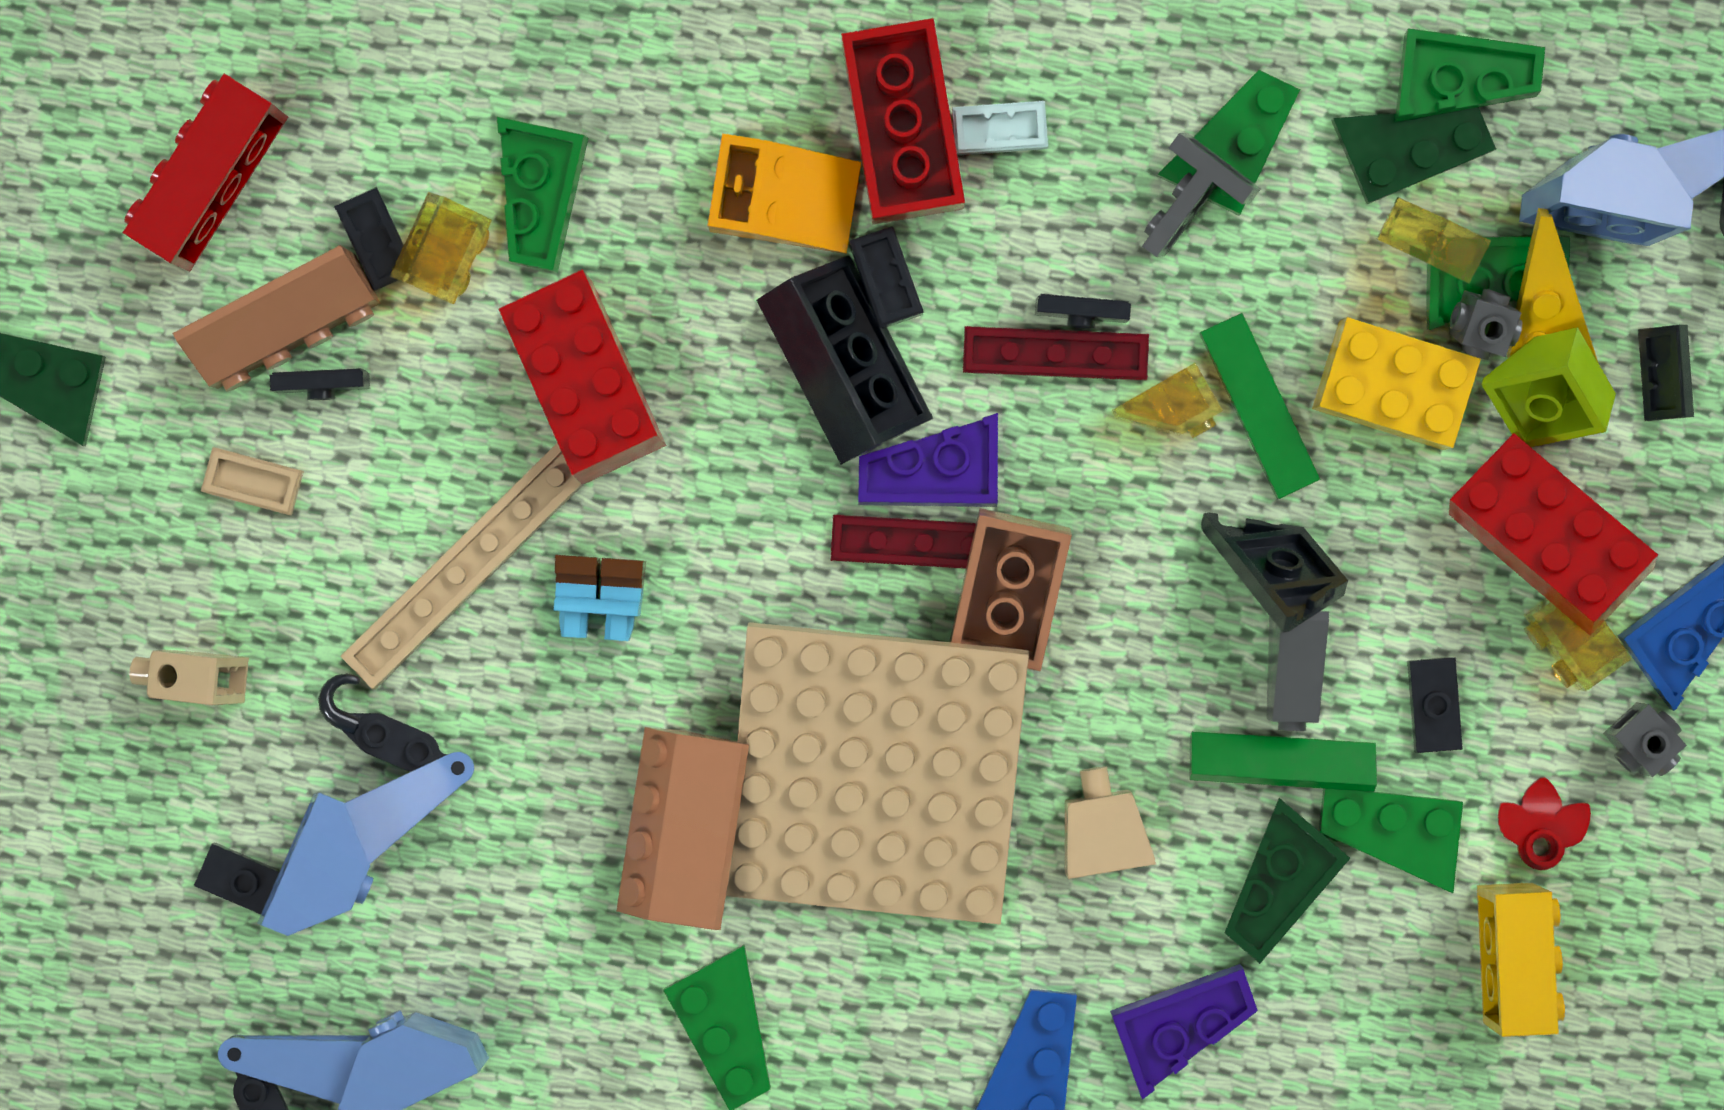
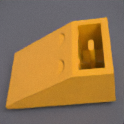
M722 133L707 225L709 231L847 254L861 162L768 140Z

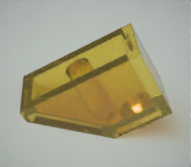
M1397 197L1376 238L1467 283H1470L1491 240L1399 197Z
M1196 363L1191 364L1111 410L1117 420L1176 436L1189 431L1192 438L1216 426L1217 424L1213 416L1223 411Z

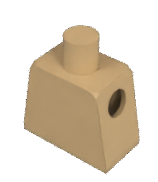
M153 650L150 658L135 657L132 660L129 676L132 684L147 686L149 698L205 705L238 704L245 702L249 657L180 650ZM219 672H230L229 688L217 687Z
M1107 766L1081 770L1080 776L1084 797L1065 800L1064 868L1067 878L1072 879L1155 865V857L1132 792L1129 790L1111 792Z

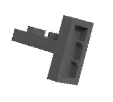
M1179 133L1168 148L1198 171L1194 176L1191 173H1187L1181 179L1172 193L1177 199L1167 213L1160 210L1147 225L1144 232L1149 237L1142 247L1155 257L1165 256L1217 186L1241 204H1250L1261 190L1255 183L1189 133Z

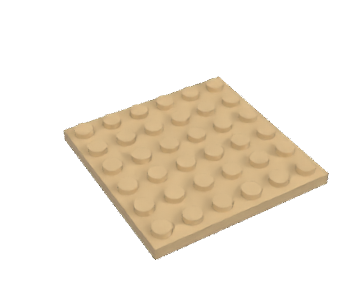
M749 622L746 634L737 742L749 744L726 896L1001 925L1029 650Z

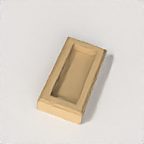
M212 447L201 492L292 516L304 471Z

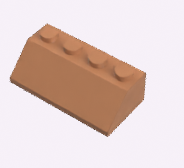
M339 245L172 334L208 386L216 389L224 386L226 392H229L248 383L251 380L248 373L260 366L265 365L267 370H271L292 359L289 351L306 343L308 349L328 341L333 337L330 330L338 325L347 322L349 327H353L374 316L371 308L380 304V301L356 255Z
M645 727L617 912L651 921L721 930L749 744L683 730Z

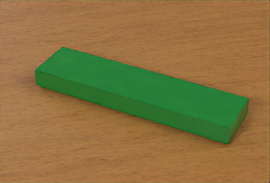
M1243 313L1199 333L1276 499H1281L1321 480Z
M1192 731L1190 735L1189 780L1374 792L1377 787L1376 743Z

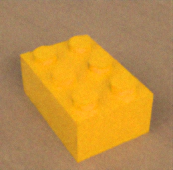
M1346 317L1338 323L1312 409L1441 450L1454 448L1481 359Z
M1534 883L1477 885L1483 1023L1502 1037L1559 1034L1558 1021L1564 1020L1565 1004L1561 992H1557L1556 974H1561L1563 969L1561 948L1554 943V927H1559L1561 919L1557 898L1552 899L1551 891Z

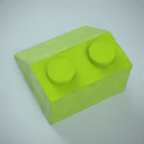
M1578 327L1534 337L1486 375L1481 383L1511 434H1516L1530 447L1606 432L1616 396L1613 387Z

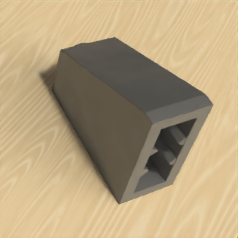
M1329 611L1318 612L1289 632H1282L1269 616L1267 720L1278 722V730L1306 731V722L1319 723Z

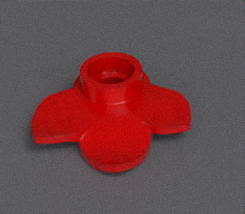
M1540 777L1527 788L1522 797L1521 805L1510 802L1500 803L1498 825L1503 836L1517 845L1518 854L1527 866L1536 870H1548L1555 867L1561 861L1565 848L1574 846L1583 840L1590 824L1591 810L1588 803H1574L1562 806V800L1553 784L1547 778ZM1539 838H1544L1548 842V850L1543 855H1536L1533 851V843Z

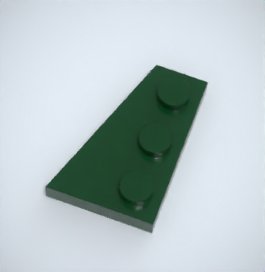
M1479 107L1395 122L1396 113L1341 117L1331 120L1366 204H1370L1496 150Z
M0 333V397L78 444L86 446L106 357Z
M1279 798L1224 933L1260 964L1350 860V857Z

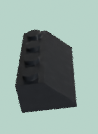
M850 255L789 278L756 299L840 465L933 419L888 329L879 330L861 277Z

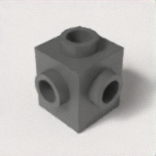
M1483 289L1481 295L1464 290L1461 301L1453 309L1449 332L1452 337L1463 345L1462 352L1485 360H1489L1491 353L1506 357L1509 346L1513 347L1516 345L1522 331V320L1519 319L1521 312L1509 304V296L1489 289ZM1491 322L1488 333L1485 335V327Z
M1636 702L1603 733L1619 750L1614 754L1617 761L1632 775H1635L1637 772L1650 777H1654L1656 774L1659 776L1665 775L1678 764L1681 759L1678 753L1687 746L1678 736L1682 729L1671 716L1664 711L1657 714L1649 704Z

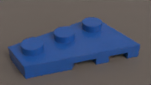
M1724 556L1618 635V638L1669 709L1673 711L1677 709L1684 699L1681 695L1694 677H1700L1709 664L1706 660L1722 638H1724Z
M1030 988L975 1110H1065L1077 1000L1076 993Z

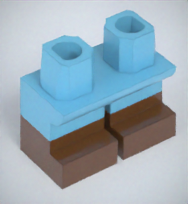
M555 555L556 591L554 611H560L561 637L587 638L589 613L606 614L605 640L630 641L635 616H640L646 561L602 558L599 599L598 587L601 558Z

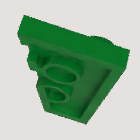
M1408 28L1404 34L1395 122L1537 97L1542 88L1545 47Z
M1258 70L1194 138L1253 183H1256L1301 89ZM1176 155L1157 174V177L1177 186L1187 173H1191L1194 176L1198 170ZM1219 186L1216 187L1207 199V201L1238 216L1242 213L1245 204L1238 202Z
M497 117L503 157L500 158L501 173L505 180L507 203L504 208L509 261L518 265L558 273L589 138L582 134Z
M1532 236L1428 237L1427 330L1444 326L1450 322L1453 309L1461 301L1464 290L1481 295L1483 289H1489L1509 296V302L1518 301ZM1559 236L1569 268L1570 236Z
M1323 789L1319 823L1320 833L1450 893H1454L1463 810L1462 801L1375 791Z
M745 944L663 989L729 1110H734L771 1090Z

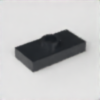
M377 187L334 205L374 291L416 273L415 267Z
M893 226L850 240L849 247L879 330L923 315L922 305Z
M1040 294L1036 298V316L1068 318V327L1093 329L1095 328V321L1127 323L1130 320L1131 303L1129 301Z
M1679 324L1638 329L1644 421L1694 417L1688 325Z
M361 368L273 372L272 375H269L271 392L278 394L307 392V400L311 401L334 400L335 391L370 389V375Z
M1456 657L1408 660L1414 752L1463 750Z
M214 842L210 846L194 886L261 915L280 870Z

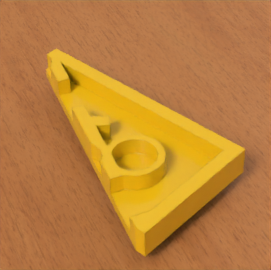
M1538 208L1516 309L1521 312L1519 319L1522 320V331L1516 345L1513 347L1509 346L1507 357L1509 358L1534 337L1578 327L1597 360L1552 214H1549L1548 209Z

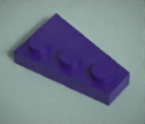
M998 413L983 417L982 420L967 425L954 426L942 430L941 433L919 440L906 441L859 456L858 505L997 507Z
M1241 964L1116 1008L1111 1010L1110 1013L1139 1094L1143 1100L1155 1091L1154 1086L1171 1073L1177 1074L1189 1064L1188 1060L1209 1044H1216L1255 1014L1258 1009Z

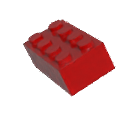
M934 18L842 33V49L872 225L963 210L965 198Z
M225 73L219 81L213 80L207 86L200 100L203 107L194 121L189 119L180 128L175 138V143L178 144L177 148L169 160L163 159L156 166L150 177V183L153 185L143 200L137 199L132 204L124 219V222L128 225L122 232L123 234L167 262L189 272L196 264L288 119V116L271 102Z
M583 269L498 309L572 476L582 485L667 446L592 280Z
M1514 433L1450 499L1449 515L1589 636L1654 570L1658 554Z

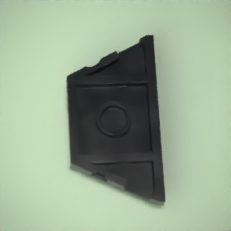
M1209 512L1203 514L1201 522L1203 533L1282 632L1291 631L1345 595L1348 579L1304 527L1287 524L1275 525L1261 520L1246 518L1244 528L1222 525L1218 521L1217 513Z

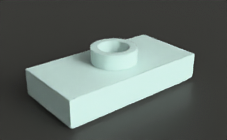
M1045 101L952 107L957 155L1042 150L1048 148Z

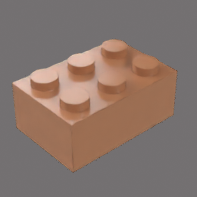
M979 508L949 642L1029 650L1027 669L1041 671L1072 534L1070 528Z

